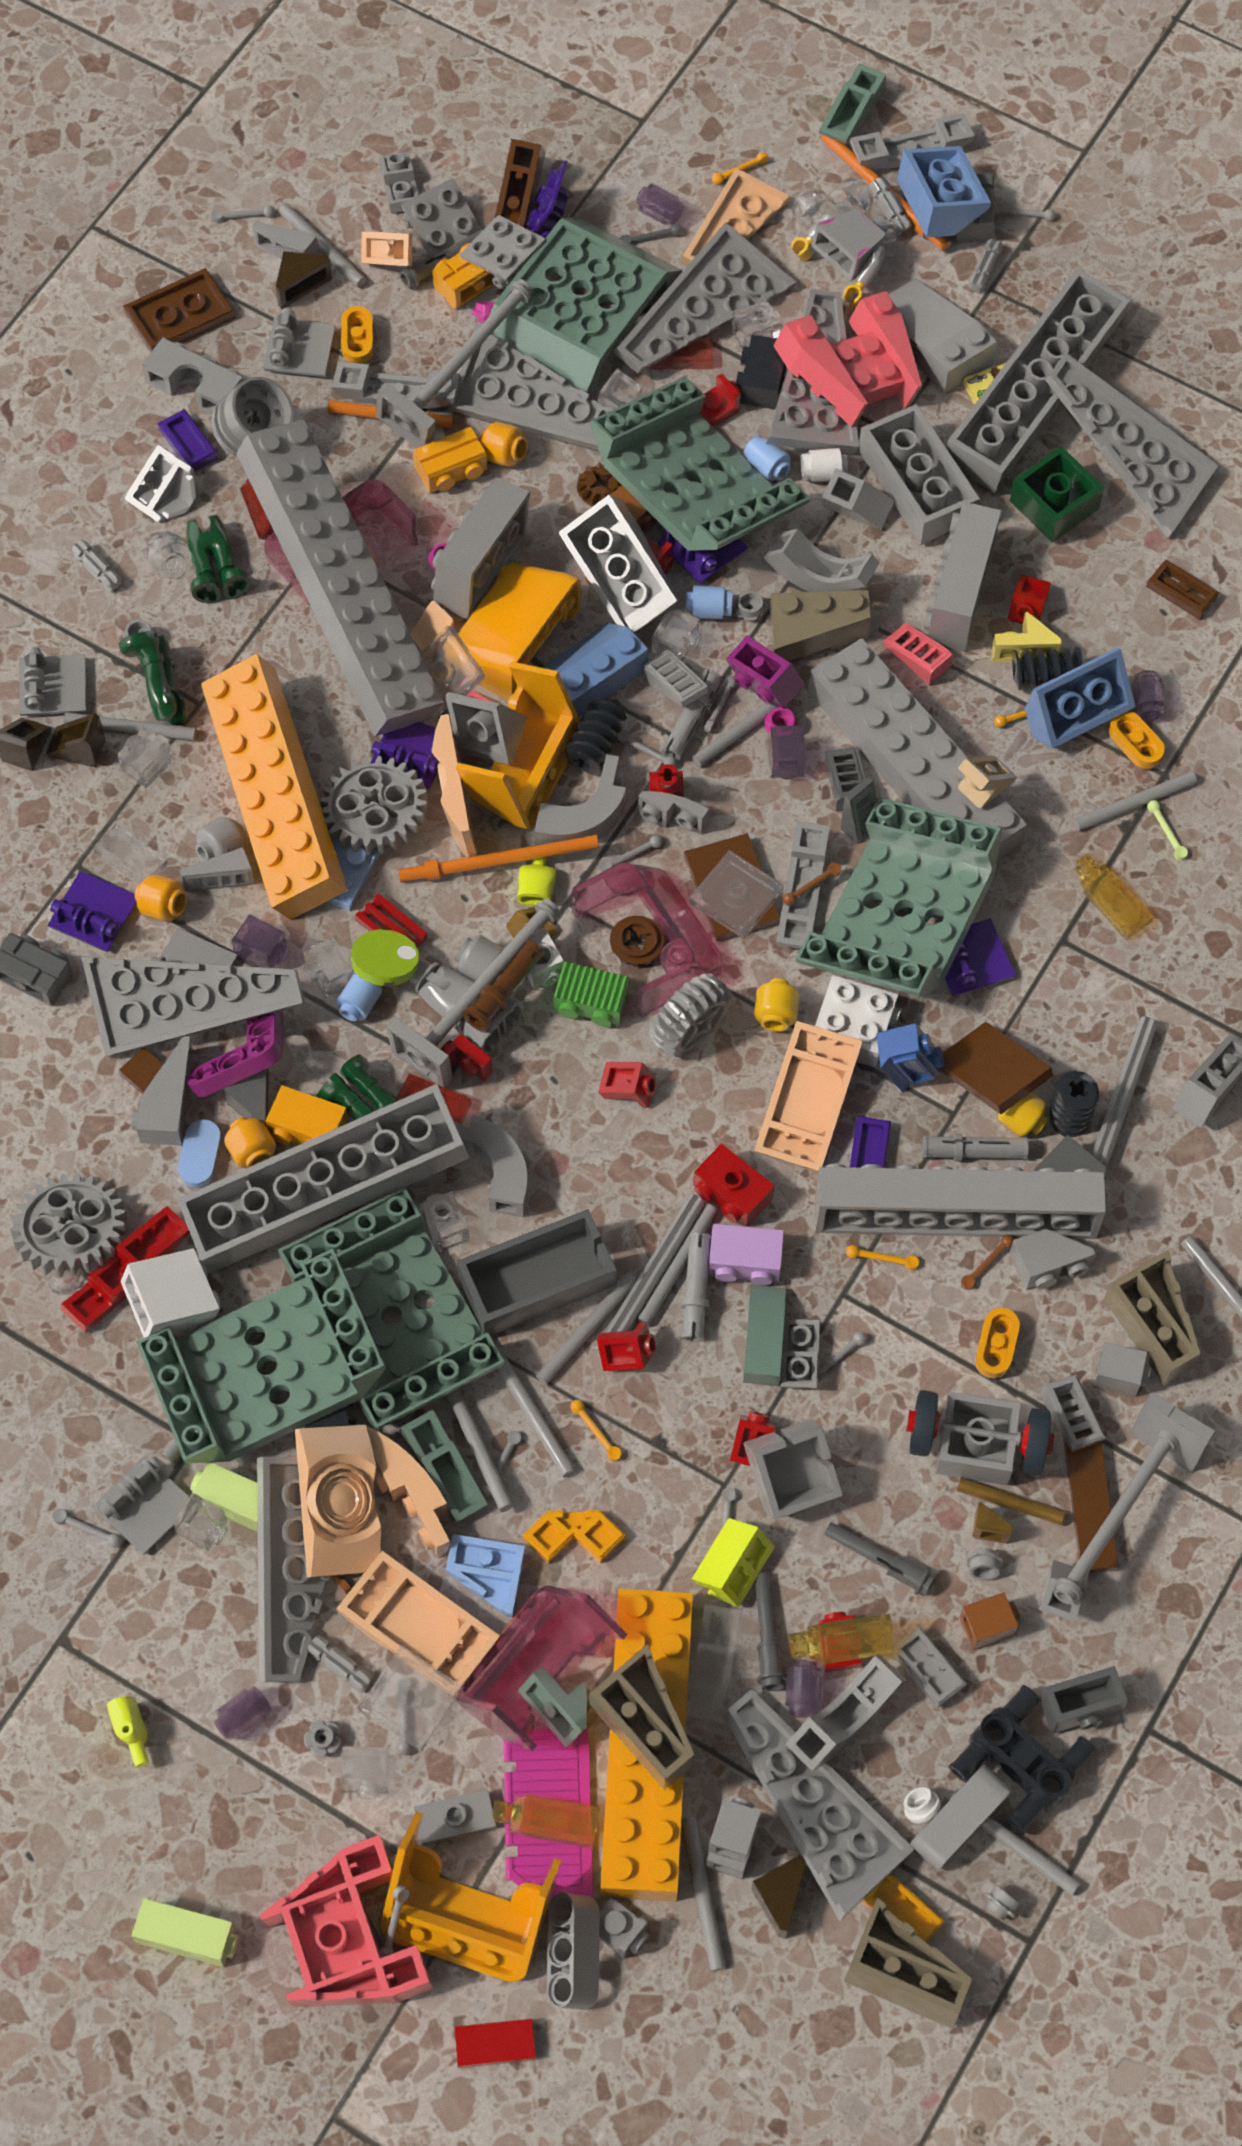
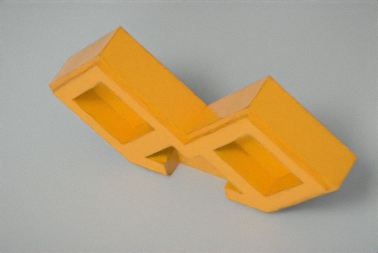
M553 1510L547 1511L522 1535V1540L548 1564L574 1539L601 1563L626 1539V1534L600 1510H585V1512Z

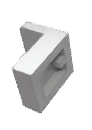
M611 1897L599 1912V1940L622 1958H625L630 1951L636 1954L642 1948L649 1937L645 1932L648 1928V1921L643 1917L639 1919Z

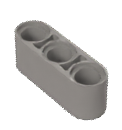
M984 1764L912 1840L910 1845L938 1871L1013 1790Z
M560 1892L552 1897L548 1907L547 1995L550 2003L555 2007L588 2010L595 2005L599 1993V1906L592 1896Z

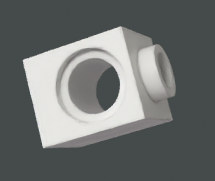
M546 928L539 930L531 939V941L539 945L535 952L542 948L544 951L542 959L548 960L547 963L542 965L535 964L526 975L533 990L542 985L547 987L555 984L559 980L564 964L563 958Z

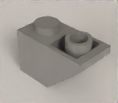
M836 468L822 497L823 507L882 531L894 504L893 499L866 481Z
M1043 1229L1013 1240L1010 1256L1025 1289L1028 1290L1034 1287L1045 1289L1055 1284L1059 1278L1068 1275L1070 1278H1075L1087 1273L1092 1266L1095 1252L1093 1248L1051 1230Z

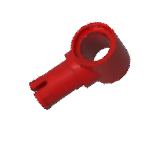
M666 764L661 766L658 771L649 772V791L684 797L683 771H677L673 765Z

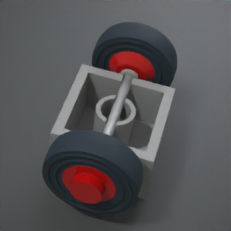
M920 1390L916 1400L915 1411L909 1410L906 1432H911L909 1451L910 1454L928 1457L932 1441L937 1437L939 1429L941 1437L935 1474L1008 1485L1013 1470L1015 1447H1019V1444L1022 1453V1472L1033 1475L1042 1474L1046 1455L1052 1454L1054 1433H1050L1051 1412L1032 1408L1027 1425L1023 1428L1021 1436V1432L1018 1431L1021 1403L949 1391L944 1407L943 1419L939 1422L940 1414L937 1410L938 1393Z

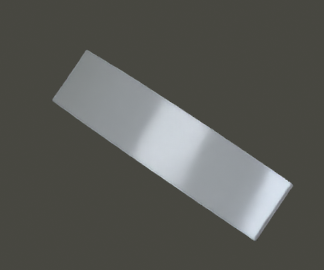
M962 113L936 119L934 128L882 139L879 132L850 138V143L861 166L898 168L901 164L903 151L906 149L963 147L974 140V134L965 114Z
M338 362L332 390L351 399L377 405L378 390L385 382H388L412 402L440 371L430 370L428 378L374 373L370 371L369 364ZM455 373L423 409L455 403L461 379L460 373Z
M797 821L785 894L794 893L823 873L830 826ZM821 883L798 897L793 905L788 906L783 902L776 945L801 949L809 932H813Z

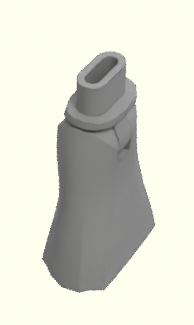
M423 958L418 960L417 971L409 979L415 985V991L442 1017L451 1010L475 983L454 970L443 967L437 962L431 964ZM509 996L508 1006L505 1010L499 1011L490 1021V1028L486 1032L473 1028L464 1017L453 1028L489 1056L501 1041L500 1032L503 1035H507L519 1022L524 1005L521 1001Z

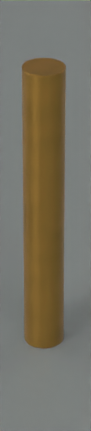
M962 1477L957 1487V1492L1058 1525H1062L1065 1511Z

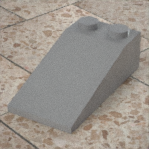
M915 279L889 295L903 317L916 365L944 395L961 385L965 377L979 373L993 365L997 341L976 319L924 283Z
M612 495L606 496L559 532V535L617 625L626 626L636 634L679 602L642 530L622 499Z

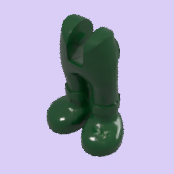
M218 515L209 516L210 531L201 533L196 519L187 521L186 541L196 578L191 582L190 591L193 598L201 603L213 604L219 602L221 598L210 558L211 554L215 556L224 595L227 599L239 597L248 590L251 584L248 572L242 568H237L230 536Z
M143 631L123 638L118 643L121 653L126 657H137L142 669L145 671L147 694L155 719L169 725H181L185 720L184 710L186 708L182 696L180 697L174 673L175 665L173 658L169 654L170 646L165 635L158 636L155 631Z
M361 1054L355 1055L345 1062L340 1070L342 1077L334 1073L324 1083L316 1096L332 1103H341V1106L346 1107L347 1112L350 1113L354 1120L377 1110L371 1108L355 1091H352L343 1078L349 1084L356 1085L359 1088L358 1090L364 1096H367L378 1110L399 1101L379 1083L378 1079L373 1075L369 1076L367 1071L369 1062Z

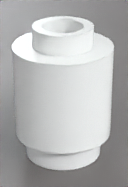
M840 448L809 450L808 453L801 454V474L803 480L810 479L811 482L830 481L835 468L845 473L848 472L847 455L841 454Z

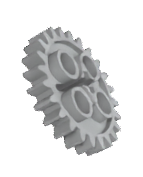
M378 756L375 763L370 764L369 759L364 757L362 766H358L356 762L351 761L352 770L347 771L341 767L339 768L341 778L330 777L332 787H323L325 797L320 798L319 801L332 841L339 840L343 849L350 844L353 852H357L359 848L365 847L367 855H370L373 847H378L379 852L384 854L386 845H390L392 849L397 850L396 841L400 839L404 843H409L407 833L417 835L419 833L417 824H425L424 813L429 811L427 792L423 780L418 779L416 770L408 772L405 762L396 767L394 758H391L387 764H383L381 756Z
M80 1173L74 1176L73 1181H68L67 1176L62 1174L59 1183H55L52 1178H48V1187L43 1188L36 1184L34 1186L37 1194H24L26 1204H16L18 1215L11 1216L14 1227L10 1228L15 1249L17 1252L19 1251L22 1261L29 1260L33 1270L41 1266L44 1275H48L54 1268L58 1278H61L64 1271L69 1269L72 1276L76 1277L77 1270L80 1267H83L87 1273L91 1272L90 1264L93 1262L102 1267L104 1265L102 1256L114 1257L112 1246H117L121 1243L120 1235L127 1233L124 1224L127 1222V1217L122 1199H118L114 1188L108 1190L106 1181L103 1180L96 1185L92 1175L85 1182H82Z

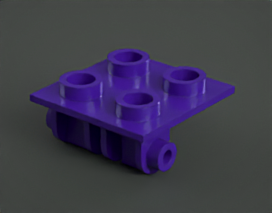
M566 160L558 170L553 169L551 171L546 186L541 185L535 197V202L538 203L537 209L532 211L527 226L531 227V232L543 238L548 236L563 217L569 199L567 190L564 187H560L568 163Z
M666 528L667 534L657 541L661 547L666 542L673 544L674 560L699 584L748 549L740 539H737L717 550L688 551Z
M416 722L407 727L383 734L380 742L375 741L373 743L371 753L374 756L370 764L375 763L378 756H381L383 764H387L391 758H394L396 767L405 762L408 772L415 769L418 779H422L424 787L430 789L438 773L437 765L439 764V760L432 753L436 727Z
M79 871L64 898L61 900L55 899L52 902L50 911L54 915L47 926L108 952L137 903L135 894Z
M991 918L971 924L945 977L952 997L1016 977Z

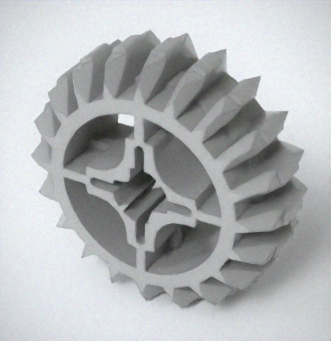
M704 973L699 977H693L689 983H684L682 988L675 991L674 995L667 999L663 1007L659 1008V1013L653 1018V1023L650 1025L649 1037L654 1041L653 1044L670 1058L680 1057L685 1052L689 1053L692 1048L705 1040L711 1032H714L718 1024L722 1023V1018L728 1014V1008L732 1004L733 994L728 990L726 984L712 973Z

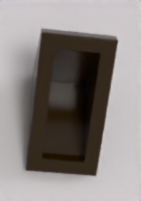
M283 251L276 282L277 301L281 310L332 280L330 259L322 255Z
M93 713L57 726L46 755L54 759L96 768L106 740L100 716Z
M21 717L1 728L0 757L2 762L33 771L51 734L52 727Z
M802 1855L791 1859L752 1882L751 1890L777 1936L786 1939L806 1863Z

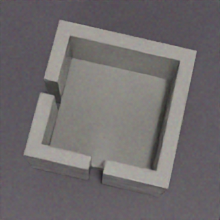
M812 1419L781 1429L782 1437L772 1432L744 1442L763 1510L774 1520L843 1496L834 1465L827 1460L831 1458L823 1427Z

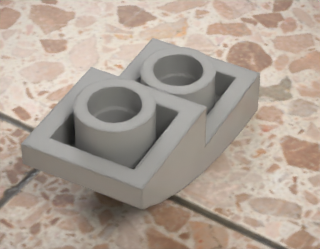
M409 152L379 156L390 213L403 212L400 204L418 195Z
M642 791L638 796V813L649 823H657L667 828L672 819H675L682 828L694 830L699 834H702L708 826L709 808L677 795L654 791Z
M784 1319L781 1388H817L820 1357V1320Z

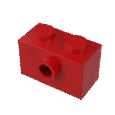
M722 1143L694 1171L693 1176L695 1192L707 1202L713 1201L719 1206L722 1214L729 1221L735 1224L739 1222L744 1227H748L773 1200L775 1185Z

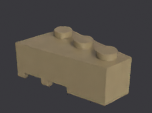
M869 590L771 593L770 626L772 652L788 662L798 658L805 660L811 658L813 653L828 648L832 651L853 644L861 638L868 639L871 619Z
M1169 1250L1110 1283L1104 1297L1105 1302L1138 1349L1147 1352L1146 1360L1164 1386L1194 1369L1201 1354L1189 1314L1185 1311L1180 1295L1179 1282L1175 1279Z
M647 1644L590 1692L589 1705L662 1789L665 1790L693 1766L694 1753Z
M877 1897L844 1982L952 2029L964 2003L972 1978L935 1946L933 1948L930 1947L914 1933L915 1929L907 1922H901L886 1909L887 1905Z

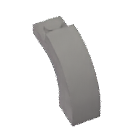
M798 528L778 533L763 556L780 575L808 592L859 590L865 588L872 582L874 578L873 573L880 563L873 554L851 559L833 557L814 546Z
M606 754L599 787L595 794L586 802L575 806L540 803L534 829V845L597 835L598 840H600L614 828L621 818L626 805V787H622L624 770L619 769V756Z
M472 1116L469 1128L455 1122L468 1154L483 1161L492 1172L493 1180L488 1198L489 1211L524 1218L528 1199V1177L526 1163L517 1143L505 1130L486 1119Z
M875 1655L849 1686L826 1708L810 1716L785 1745L811 1771L820 1768L842 1751L887 1706L888 1700L905 1683L906 1679L882 1655Z

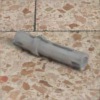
M708 669L703 671L700 679L708 686L709 692L685 706L668 740L661 749L664 756H675L676 761H679L702 716L710 710L712 697L723 680L713 670L710 673Z
M954 1133L953 1137L922 1136L921 1152L922 1158L945 1157L953 1158V1161H961L962 1158L1027 1159L1029 1144L1027 1137H962V1134Z
M690 1233L688 1236L685 1298L681 1300V1308L684 1309L681 1339L690 1341L692 1327H694L693 1342H700L704 1340L705 1311L709 1309L706 1291L711 1235L703 1233L700 1247H698L699 1233Z

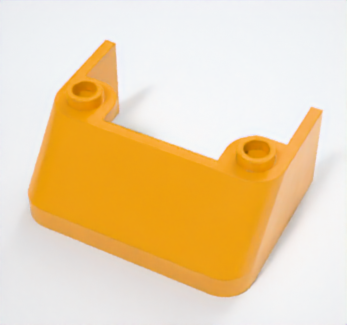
M511 662L509 669L518 687L508 700V708L527 716L514 761L510 765L495 761L490 770L458 763L456 770L473 801L516 827L532 830L536 825L540 803H548L569 762L565 749L571 743V737L576 732L580 719L558 671Z
M416 1812L398 1847L381 1920L383 1935L387 1937L396 1900L393 1898V1891L397 1886L403 1885L409 1890L410 1895L402 1904L393 1943L407 1948L417 1945L422 1953L504 1981L516 1982L523 1979L530 1966L548 1913L549 1903L553 1896L562 1860L554 1858L543 1886L534 1883H523L515 1889L512 1899L509 1901L441 1878L442 1862L438 1854L430 1848L416 1844L423 1818L422 1813Z

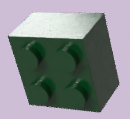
M1060 446L1013 479L1009 501L1053 543L1099 510L1104 486Z

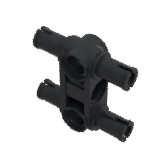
M1022 1685L1020 1690L1003 1708H995L983 1718L980 1725L970 1734L968 1739L970 1744L948 1766L950 1771L959 1780L967 1783L973 1773L986 1760H991L1020 1786L1027 1796L1005 1819L1021 1835L1026 1833V1830L1043 1812L1052 1811L1063 1801L1064 1797L1077 1784V1774L1098 1752L1089 1740L1079 1736L1067 1752L1058 1759L1030 1736L1019 1723L1040 1703V1698L1026 1685ZM991 1726L1001 1729L1004 1739L1000 1741L991 1740L986 1735L985 1729ZM1045 1778L1056 1779L1060 1783L1061 1791L1057 1793L1047 1791L1043 1786L1042 1780Z

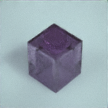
M803 726L770 727L769 755L771 778L780 777L790 780L796 777H804L806 754Z
M249 914L232 939L233 950L238 955V958L255 967L274 968L276 964L280 965L284 961L288 952L285 932Z

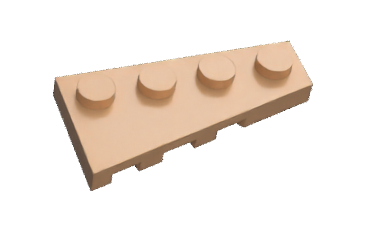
M735 168L683 254L681 263L688 266L725 222L748 240L788 203L790 196Z

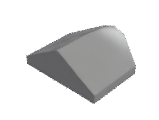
M157 445L124 499L157 522H163L186 514L192 508L197 498L194 468L162 446Z

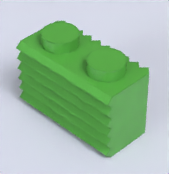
M566 961L563 964L553 996V1009L558 1010L559 1014L566 1018L574 1019L578 1016L590 1018L593 1023L599 1026L620 1025L630 992V977Z

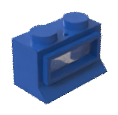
M916 1023L876 1033L880 1068L903 1093L910 1084L933 1080L935 1076L941 1075L940 1067L944 1066L942 1050L939 1046L936 1047L933 1044L928 1033L925 1034Z

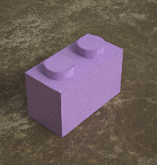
M713 1224L708 1276L715 1277L723 1282L744 1279L751 1280L752 1283L757 1285H769L772 1282L779 1283L784 1230Z

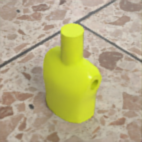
M547 857L533 859V864L522 865L519 868L516 898L518 903L534 907L537 902H542L544 899L552 902L557 871L555 868L546 866Z
M122 1696L107 1703V1709L115 1734L129 1745L135 1768L147 1766L150 1762L144 1744L147 1742L148 1732L141 1717L137 1700L132 1696Z

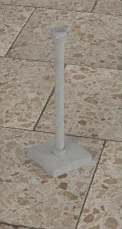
M522 279L513 282L510 285L511 294L412 402L388 382H385L378 390L376 417L415 448L433 442V431L435 430L436 421L425 413L423 408L521 301L527 303L531 299V294L533 293L531 286Z
M544 899L542 902H537L534 906L537 913L427 1037H423L395 1016L386 1026L392 1053L434 1085L437 1084L445 1092L453 1083L449 1056L436 1046L463 1017V1010L466 1007H471L480 997V990L484 986L491 985L524 947L525 943L531 940L547 921L554 923L557 920V915L560 911L550 900Z
M1151 1392L1130 1434L1152 1447V1450L1067 1579L1059 1578L1055 1583L1054 1595L1061 1602L1072 1605L1074 1601L1080 1599L1082 1596V1591L1079 1588L1164 1457H1168L1192 1472L1201 1459L1215 1430L1196 1418L1189 1416L1154 1392Z

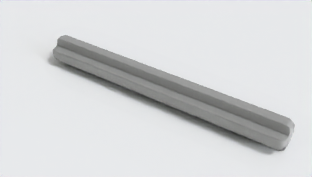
M1147 1016L1140 1018L1091 1154L1106 1168L1158 1025L1155 1019Z
M695 1194L688 1195L606 1332L630 1331L638 1315L705 1207V1201Z

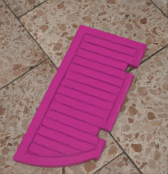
M588 1727L567 1748L550 1729L503 1730L504 1762H516V1772L504 1773L505 1846H517L518 1856L506 1857V1881H512L517 1886L523 1883H534L543 1886L552 1862L556 1858L562 1861L553 1896L557 1893L565 1892L593 1897Z

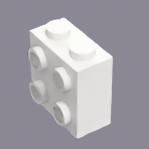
M832 975L815 1026L863 1041L857 1062L876 1068L879 1061L876 1033L889 1030V1027L896 1028L902 1009L896 1007L898 994Z
M194 1248L129 1263L121 1279V1284L144 1338L170 1326L175 1335L193 1331L214 1321L220 1310L218 1294L216 1291L211 1290L207 1280L206 1266L198 1259Z

